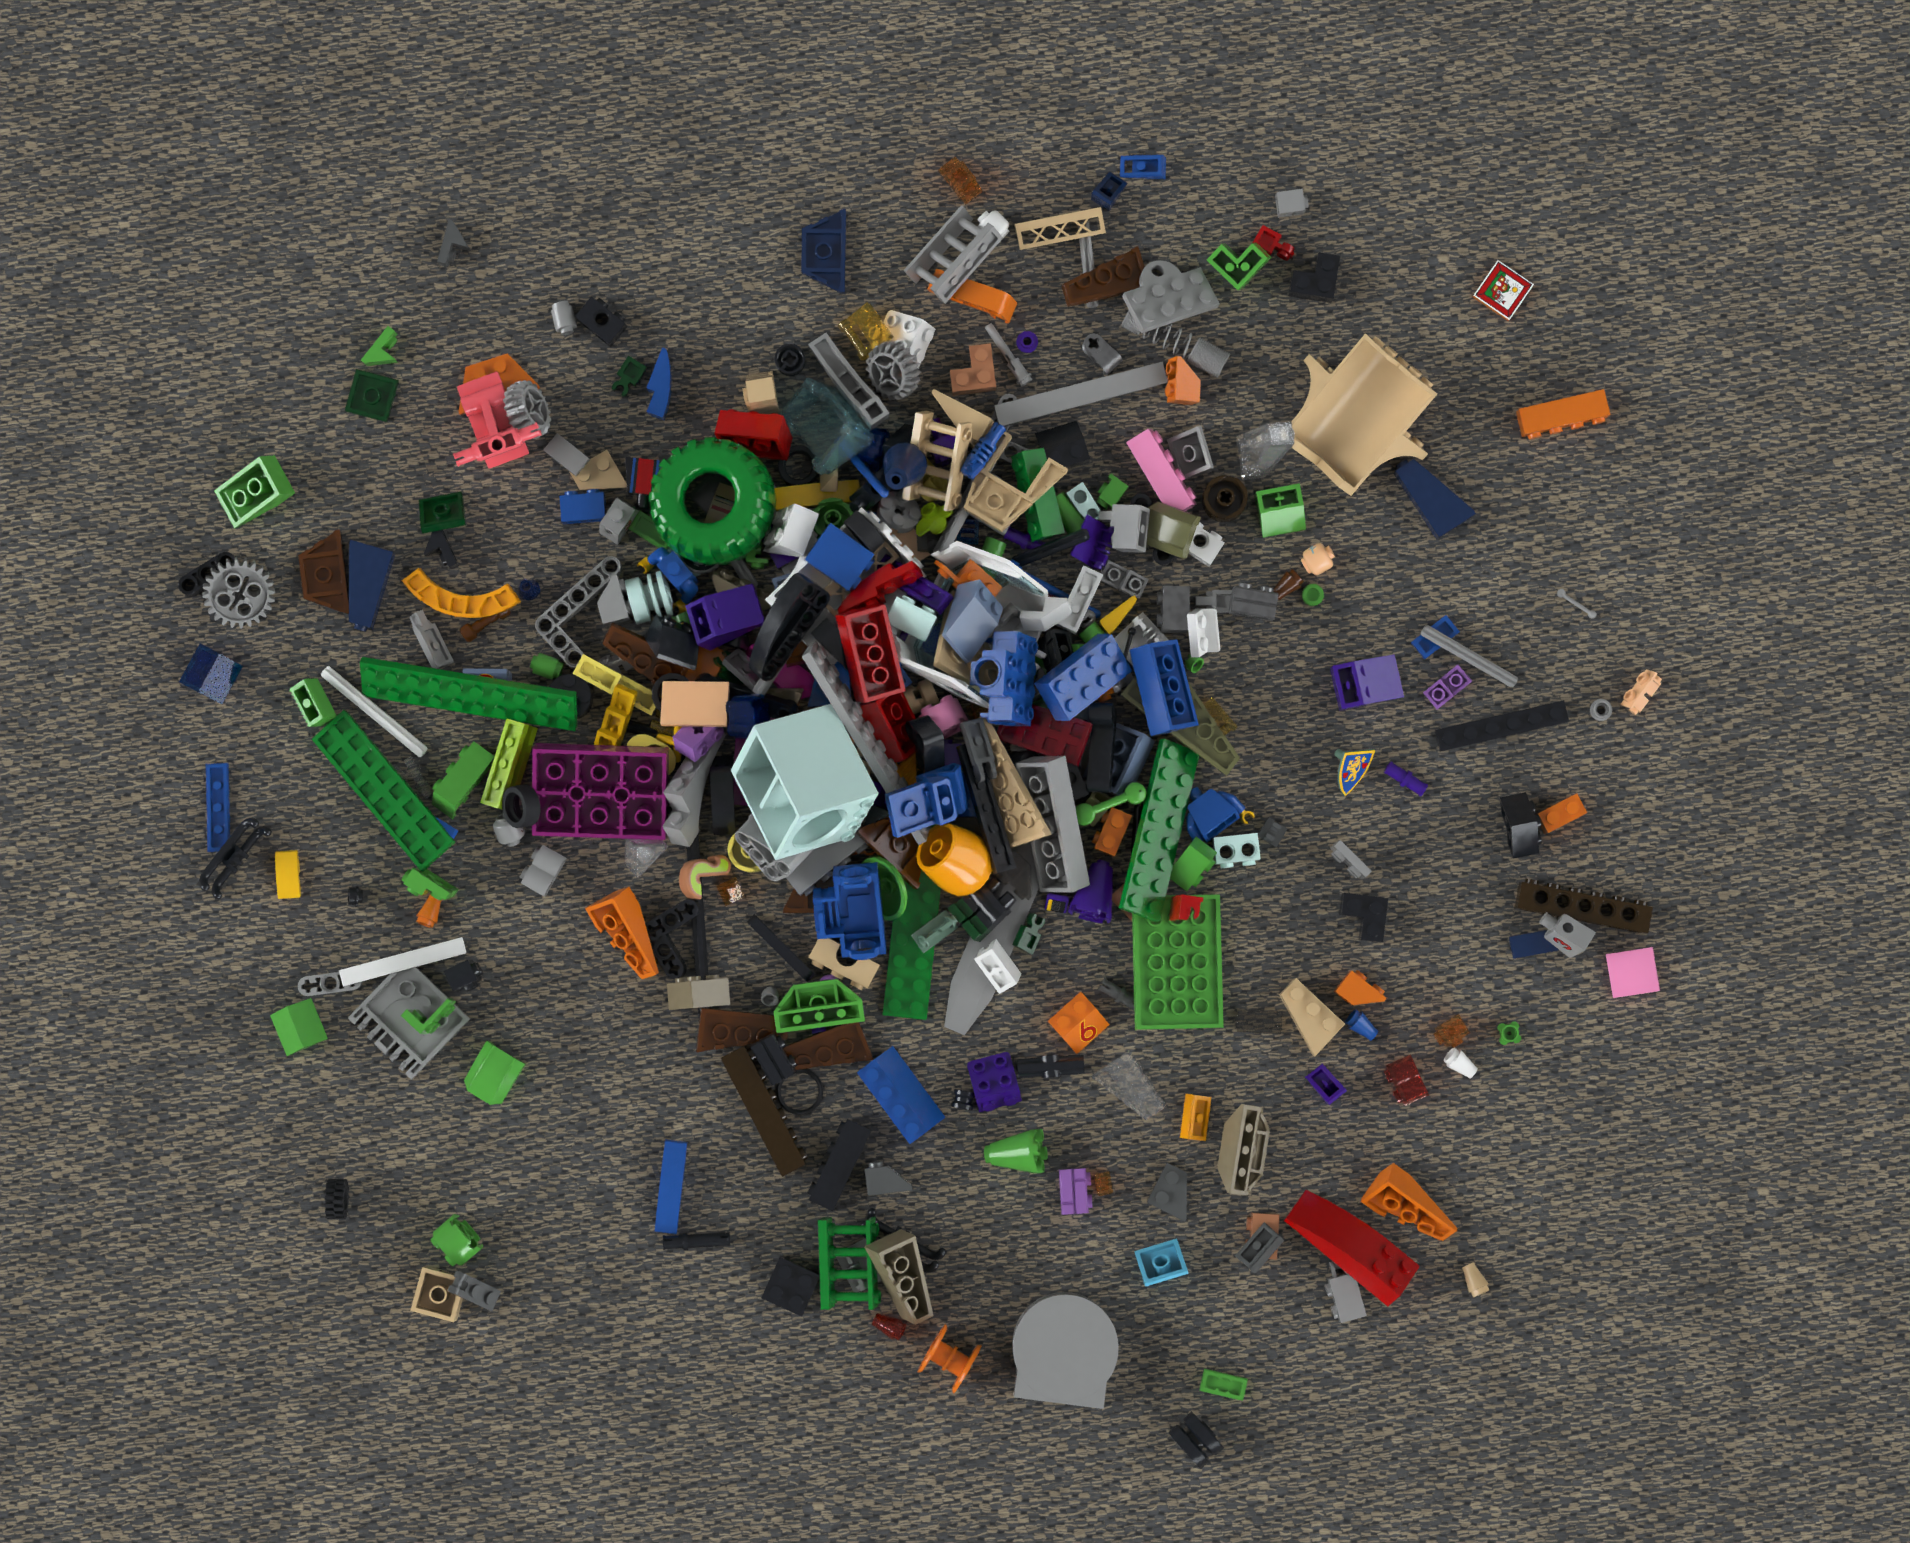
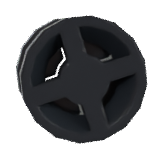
M954 1089L955 1099L952 1101L951 1107L973 1110L971 1103L972 1099L975 1098L974 1092Z

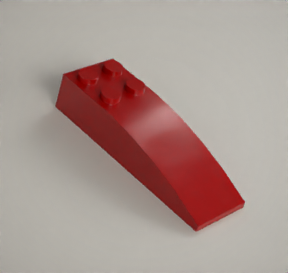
M1308 1190L1304 1191L1284 1219L1288 1225L1387 1307L1401 1296L1420 1267L1368 1224Z

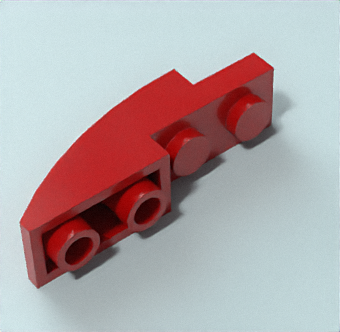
M913 561L898 568L888 563L861 581L855 590H852L837 609L838 613H844L876 603L885 604L884 595L891 594L898 588L906 584H912L917 579L923 577L921 569Z

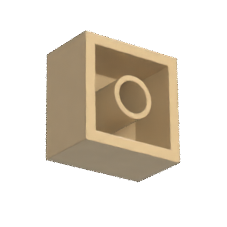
M430 1266L422 1267L410 1311L450 1322L457 1321L463 1298L447 1291L449 1285H452L454 1282L455 1273Z

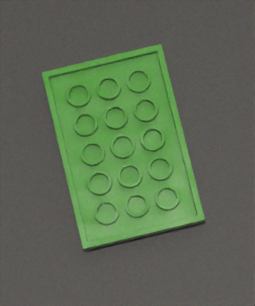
M1166 895L1160 921L1155 922L1132 913L1135 1030L1224 1028L1220 895H1190L1204 897L1200 905L1199 916L1196 919H1193L1194 909L1191 908L1190 917L1187 920L1169 921L1171 897L1176 895Z

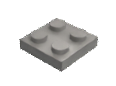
M1341 840L1335 842L1330 847L1333 851L1331 856L1339 863L1344 862L1349 867L1347 871L1355 879L1366 878L1372 872Z

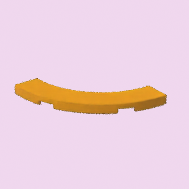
M421 568L416 569L401 580L408 590L420 601H423L434 610L455 617L481 618L492 616L511 609L521 602L510 584H505L490 593L467 596L456 594L440 587Z

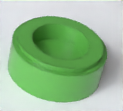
M1317 584L1307 585L1302 591V600L1308 606L1319 605L1324 598L1323 589Z

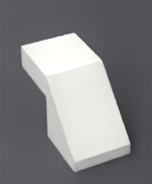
M1046 597L1043 611L1021 610L1020 621L1024 631L1045 632L1071 615L1072 610L1068 598Z

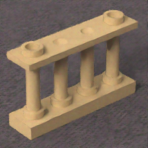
M916 412L911 444L919 447L918 449L925 454L926 458L927 453L931 452L952 458L950 471L927 465L925 473L947 479V492L923 486L922 478L918 483L903 488L902 499L910 501L919 499L920 495L945 501L944 511L958 509L962 500L961 488L964 476L960 470L967 458L969 441L972 438V423H959L956 428L934 422V412ZM931 430L955 436L954 449L930 443Z

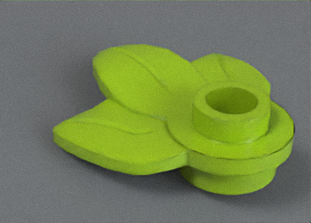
M934 502L927 503L921 509L922 519L916 525V534L921 537L928 531L935 535L942 533L947 527L946 518L952 515L954 510L944 511V505L940 506Z

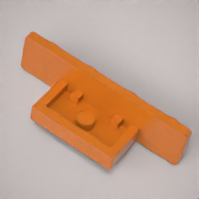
M969 559L957 575L938 560L934 562L939 568L937 572L946 580L950 577L954 581L952 585L956 589L958 584L979 579L994 597L1003 588L971 559Z

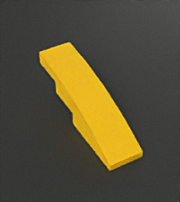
M859 480L838 481V490L836 492H822L820 490V483L774 488L776 493V511L792 504H798L805 508L817 507L818 503L828 498H839L849 504L851 503L849 497L860 487Z
M619 683L614 687L610 706L606 708L602 726L597 730L594 745L621 746L638 694L637 691Z

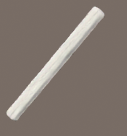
M327 666L322 671L321 676L414 754L422 757L426 753L428 748L334 669Z

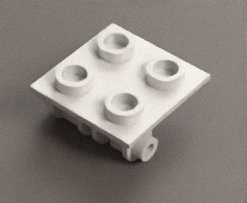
M1143 612L1135 617L1114 638L1122 653H1124L1129 636L1128 629L1131 627L1136 629V634L1132 638L1129 650L1148 643L1168 641L1167 637L1160 633V630ZM1129 651V652H1128V655H1127V660H1128V661L1131 663V665L1133 666L1132 661H1131L1130 651Z

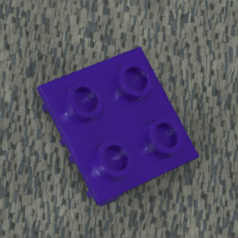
M1086 515L1081 529L1088 530L1090 539L1073 546L1070 555L1095 570H1102V567L1106 566L1109 557L1107 555L1111 553L1105 550V548L1112 549V545L1108 543H1111L1114 527H1108L1090 515Z

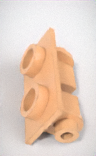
M1646 669L1645 672L1639 674L1636 680L1637 683L1625 693L1621 705L1630 708L1629 711L1634 715L1638 712L1640 713L1649 701L1644 694L1647 693L1652 697L1661 685L1662 679L1657 676L1658 673Z

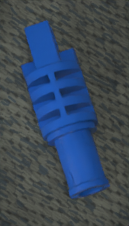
M994 422L986 436L980 438L979 442L975 444L960 470L964 476L974 479L985 467L989 458L996 451V443L1006 431L1001 424L998 425L997 422Z

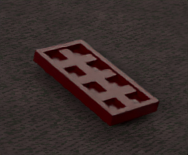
M1032 704L1034 716L1031 720V726L999 725L997 735L1002 742L1045 756H1066L1067 763L1079 766L1093 724L1077 718H1072L1070 721H1058L1054 719L1049 709Z

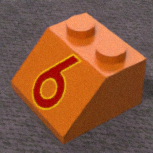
M1079 992L1047 1021L1076 1054L1110 1025L1082 992Z

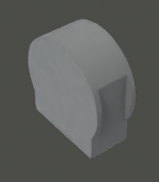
M1056 1292L1037 1299L1025 1309L1016 1323L1012 1338V1351L1016 1365L1013 1392L1015 1398L1104 1409L1106 1385L1115 1369L1119 1346L1115 1327L1101 1306L1090 1298L1078 1293Z

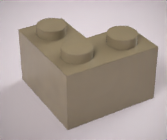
M707 975L706 980H701V976L675 978V983L667 984L669 1010L730 1005L728 978L719 979V975Z

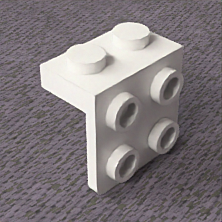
M890 310L884 319L873 348L885 341H897L898 344L904 343L905 349L910 348V354L916 355L914 358L915 362L921 364L936 329L923 319Z

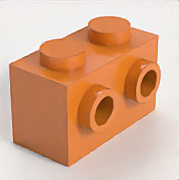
M1113 807L1110 808V811H1106L1100 821L1104 823L1101 832L1097 830L1092 840V843L1095 844L1094 849L1115 857L1132 815Z

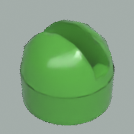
M1189 654V658L1184 660V664L1189 671L1196 673L1202 668L1204 659L1201 657H1191V654Z

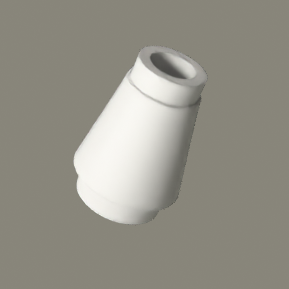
M1452 1048L1444 1058L1447 1067L1468 1078H1472L1477 1072L1478 1068L1461 1049Z

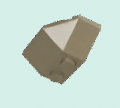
M1241 1104L1224 1123L1217 1168L1227 1193L1247 1196L1263 1175L1270 1130L1263 1115L1262 1107Z

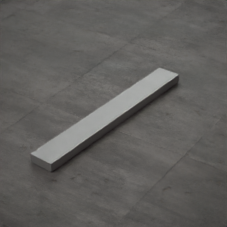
M1163 362L994 405L993 407L998 425L1001 424L1004 427L1168 384V379Z

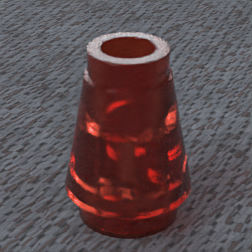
M879 1313L875 1315L872 1321V1325L892 1340L896 1339L899 1341L906 1329V1324L902 1323L903 1320Z

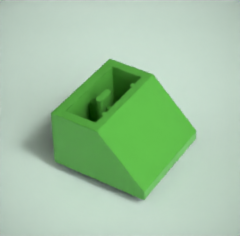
M1300 483L1256 491L1254 497L1262 538L1306 530Z

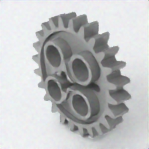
M235 557L232 564L229 559H226L225 566L219 562L218 571L211 568L213 576L206 575V581L209 583L203 584V589L207 591L202 593V597L208 598L204 601V606H211L208 609V613L216 612L214 616L215 621L222 618V625L230 621L231 628L234 627L235 623H239L241 629L244 622H247L248 626L251 627V620L253 619L260 623L259 615L267 617L265 609L272 610V605L268 602L275 601V597L271 596V594L275 593V588L270 587L274 584L273 580H267L270 576L269 572L262 574L263 565L255 568V560L249 565L247 564V558H244L243 562L239 563L238 558ZM237 575L240 579L237 582H230L228 577ZM248 576L249 578L242 588L243 594L240 593L238 595L233 609H229V607L235 600V592H239L244 578ZM255 584L258 585L260 589L256 592H252L248 589V587L250 585ZM227 594L230 598L227 601H220L218 596ZM242 603H246L250 606V608L248 610L243 611L240 610L238 606Z

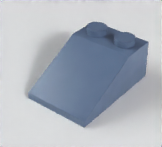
M980 579L958 584L942 633L944 639L965 663H969L997 627L1003 610L1000 602L997 601Z

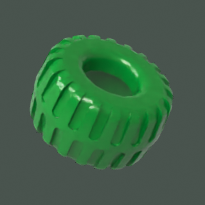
M705 437V440L700 441L697 439L687 442L688 445L682 448L678 446L671 451L672 455L667 460L663 459L660 462L659 472L652 477V491L649 492V504L656 530L668 547L688 560L705 565H727L734 560L740 561L746 558V554L750 551H756L762 545V539L768 536L772 529L771 523L776 516V493L770 473L753 452L733 441L717 439L715 437ZM706 473H717L726 477L732 483L735 491V503L730 513L722 520L714 523H702L693 519L688 514L685 506V493L689 484L698 476Z

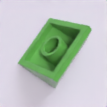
M312 998L287 1006L270 1015L287 1056L328 1039Z

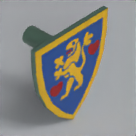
M1337 749L1334 755L1340 759L1338 785L1343 796L1349 794L1363 778L1371 764L1375 749L1355 751Z

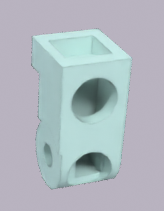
M1083 482L1065 493L1084 520L1086 515H1090L1096 520L1099 519V511L1101 510Z

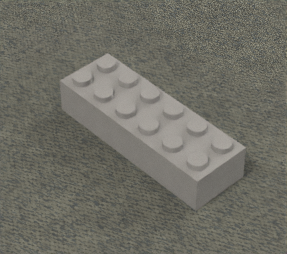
M1033 756L1015 763L1021 779L1052 834L1031 842L1040 892H1074L1089 886L1090 882L1066 756Z

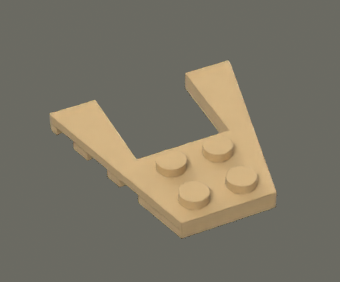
M1004 432L996 443V451L989 458L985 467L975 476L964 505L966 512L1001 533L1068 472V468L1048 458L1026 493L989 473L1012 439V435Z

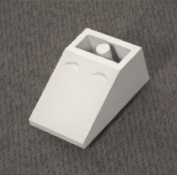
M792 504L776 512L775 519L771 523L773 524L771 532L764 538L763 544L765 548L763 551L795 557L804 555L819 513L798 504Z

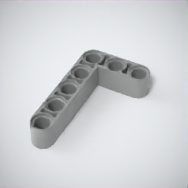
M609 556L604 558L539 616L535 622L537 632L572 669H575L577 664H571L570 656L574 653H579L582 657L584 653L561 627L602 592L613 575L617 574L619 576L622 573V564L616 557ZM610 562H616L618 565L617 570L613 573L606 571V566ZM596 576L600 577L601 584L598 587H591L590 580ZM578 591H582L585 594L581 602H575L573 599L574 594ZM561 606L568 607V613L564 617L557 615V610ZM551 621V629L546 632L542 631L540 627L542 622ZM559 637L566 638V645L562 648L555 646V641Z

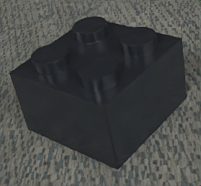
M780 1256L761 1298L802 1317L820 1278V1273Z

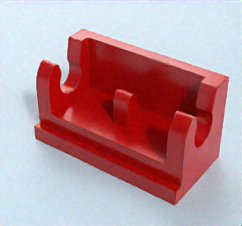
M1182 894L1172 896L1169 921L1187 920L1190 917L1191 908L1194 909L1193 919H1196L1199 916L1200 905L1204 897Z

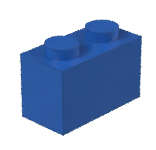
M599 489L587 490L586 494H578V491H567L565 495L559 496L561 522L563 524L601 522L607 513L605 494L600 492Z

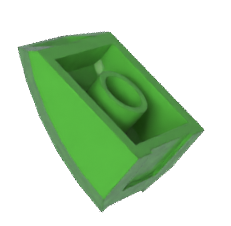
M486 1041L464 1080L467 1091L489 1105L502 1104L526 1063L504 1052L492 1042Z

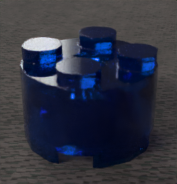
M735 695L731 701L726 702V712L729 714V724L727 726L729 736H734L736 739H747L754 725L770 721L769 705L763 702L764 695Z

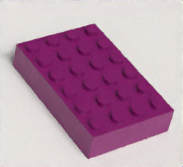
M535 743L532 749V788L539 797L540 816L536 824L532 825V836L665 840L667 834L662 826L668 818V800L663 792L668 786L669 747Z

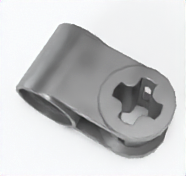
M1093 333L1085 338L1082 345L1083 351L1097 368L1100 367L1103 370V374L1108 375L1123 361L1120 354L1100 335ZM1096 341L1098 343L1096 348L1090 349L1088 347L1090 342Z

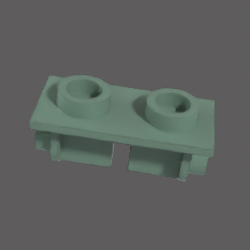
M944 910L911 936L922 953H925L958 928L956 925L958 921L953 915L950 916L947 910Z

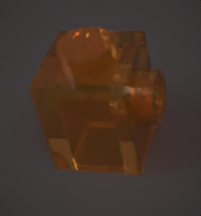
M1455 1014L1434 1027L1436 1033L1433 1036L1439 1045L1444 1044L1445 1047L1451 1045L1452 1048H1455L1464 1042L1462 1038L1470 1034L1460 1015Z

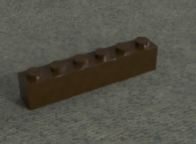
M743 1046L723 1056L721 1060L781 1176L783 1177L806 1165L805 1160L808 1157L803 1147H797L794 1140L798 1139L792 1127H787L784 1120L788 1118L783 1108H777L774 1102L777 1097L772 1087L767 1089L764 1083L767 1077L762 1068L757 1069L753 1062L757 1058L752 1049H747L746 1046Z

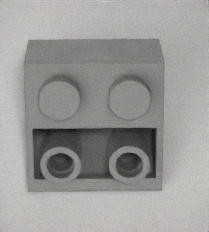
M617 574L612 576L597 602L602 623L606 628H610L612 622L617 625L632 622L631 616H633L630 602L629 600L626 601L623 597L627 595L625 582Z

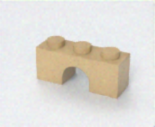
M830 938L817 940L808 957L812 959V965L822 970L824 966L831 969V975L841 980L844 977L852 980L850 985L860 990L863 987L869 988L880 967L878 963L867 959L857 960L852 966H843L837 959V952L841 946L840 943Z

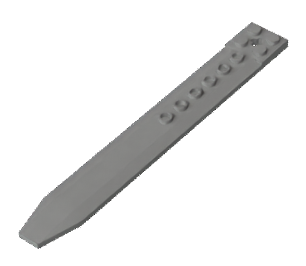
M1090 705L1077 714L1075 718L1090 722ZM1091 732L1080 760L1082 769L1079 772L1081 776H1083L1089 761ZM1069 773L1070 783L1073 785L1076 778L1074 774ZM1031 842L1011 848L1016 869L996 875L1003 883V886L995 893L1001 897L1006 891H1009L1017 900L1010 908L1012 912L981 942L974 941L970 936L952 978L944 1027L962 1035L967 1033L991 1001L996 991L974 958L981 948H988L989 944L995 939L998 940L1010 957L1014 948L1012 945L1020 926L1024 924L1039 889Z

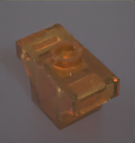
M956 157L938 169L940 175L965 205L982 193L983 190L977 183L976 177L964 162H960Z

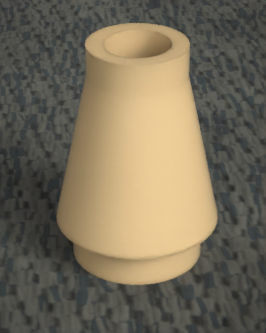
M1475 1263L1462 1267L1468 1292L1472 1294L1473 1298L1489 1291L1487 1286L1489 1283L1478 1270Z

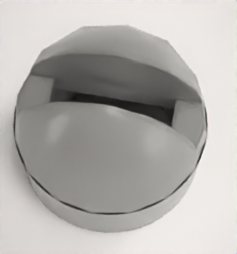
M1088 609L1080 626L1087 628L1096 621L1095 613ZM1087 617H1089L1090 620H1089L1088 622L1084 623L1083 621H1084Z
M767 987L761 994V1002L766 1006H775L779 1001L778 990L774 987Z

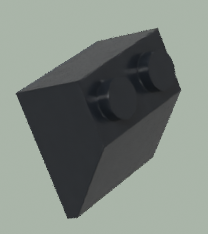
M1077 421L1035 433L1039 448H1044L1047 460L1051 458L1068 469L1090 462L1087 446Z
M656 615L644 637L655 656L659 659L695 670L699 646L696 643L691 624L685 622L680 624L669 616H664L663 618Z

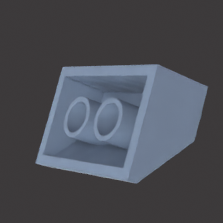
M1116 723L1112 786L1109 793L1114 796L1123 794L1127 785L1137 782L1155 743L1146 734ZM1088 765L1084 771L1082 778H1087Z

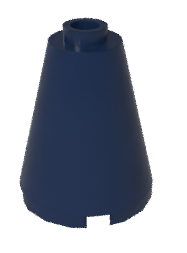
M908 442L897 443L886 452L883 459V468L886 483L890 488L902 489L918 483L924 477L927 469V459L925 454L915 444Z

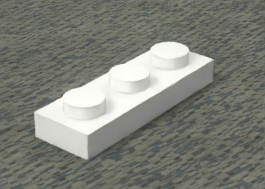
M1083 565L1068 598L1072 610L1071 615L1057 623L1056 626L1075 635L1077 634L1103 574Z

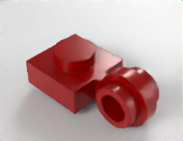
M1262 225L1252 242L1258 243L1270 256L1274 249L1278 251L1277 256L1285 261H1288L1294 255V247L1286 242L1280 244L1279 241L1282 235Z

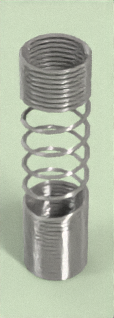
M1128 311L1121 327L1138 336L1140 330L1130 311ZM1172 323L1168 324L1167 327L1164 329V332H1166L1167 329L1168 331L1163 343V350L1170 345L1169 343L1165 346L1169 332L1172 327ZM1182 327L1178 329V331L1175 333L1173 337L1175 338L1178 334L1177 340L1173 348V355L1177 354L1180 350L1179 348L1175 352L1177 343L1182 332ZM1156 328V331H1155V334H1154V337H1153V341H1152L1153 344H1156V343L1159 341V339H1160V338H1158V339L1155 341V338H1156V335H1157V332H1158V329H1159V328ZM1144 332V333H1143V336H1142L1143 339L1147 338V337L1149 336L1150 332L1147 333L1146 336H1145V332ZM1190 333L1183 342L1184 344L1188 340L1183 359H1187V363L1189 362V364L1191 363V365L1193 364V366L1195 365V367L1218 378L1230 353L1200 337L1191 353L1185 357L1192 338V333Z

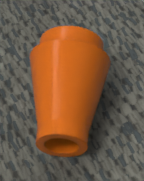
M429 895L416 915L418 917L416 922L433 928L434 924H437L441 901Z

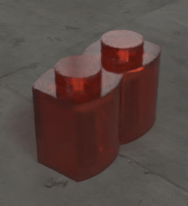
M1411 1054L1385 1065L1387 1070L1383 1071L1388 1083L1393 1082L1396 1089L1393 1091V1095L1398 1104L1402 1102V1105L1406 1106L1429 1096Z

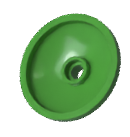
M877 856L867 858L861 864L878 862L884 920L899 918L906 909L908 899L907 888L902 875L892 863L884 858Z

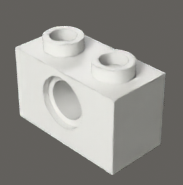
M1199 522L1193 539L1196 536H1201L1205 539V545L1198 547L1192 539L1189 555L1210 567L1225 542L1221 541L1222 537L1216 532L1211 531L1209 533L1204 530V525Z

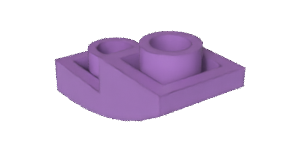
M1458 664L1423 693L1433 706L1439 709L1471 683L1472 680Z

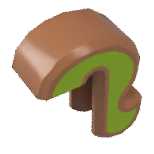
M723 855L709 856L707 860L692 859L684 863L679 875V885L682 893L689 899H701L700 877L727 875L731 870L730 860Z

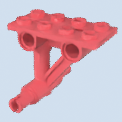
M498 372L457 386L463 409L469 418L477 439L471 445L472 447L453 453L454 459L464 457L456 461L458 467L474 460L480 462L485 460L487 467L490 469L529 454L525 441L542 436L541 430L531 432L539 428L537 422L521 429L513 428L509 424V419L506 417L507 413L504 409L505 403L503 402L505 398L504 392L506 391Z

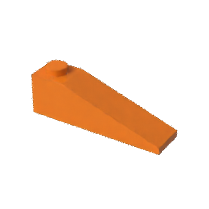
M629 886L617 890L585 908L598 931L601 933L606 930L613 938L610 944L614 948L618 947L624 950L626 953L624 960L641 979L655 976L659 973L640 904Z
M1392 1163L1378 1174L1361 1198L1360 1202L1377 1214L1385 1217L1388 1212L1398 1216L1397 1222L1404 1225L1405 1222L1417 1224L1419 1232L1438 1240L1444 1241L1457 1232V1227L1413 1177L1395 1163Z

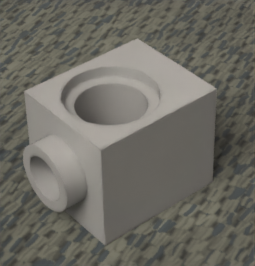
M1303 189L1276 192L1275 201L1278 218L1292 216V214L1294 216L1303 215L1306 211L1305 208L1309 207L1308 197L1303 195Z

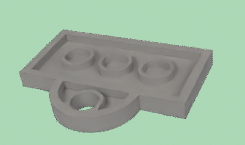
M1161 260L1147 264L1139 278L1140 287L1124 292L1122 296L1141 333L1216 309L1220 304L1201 267L1181 273L1172 263ZM1151 270H1159L1162 276H1155Z

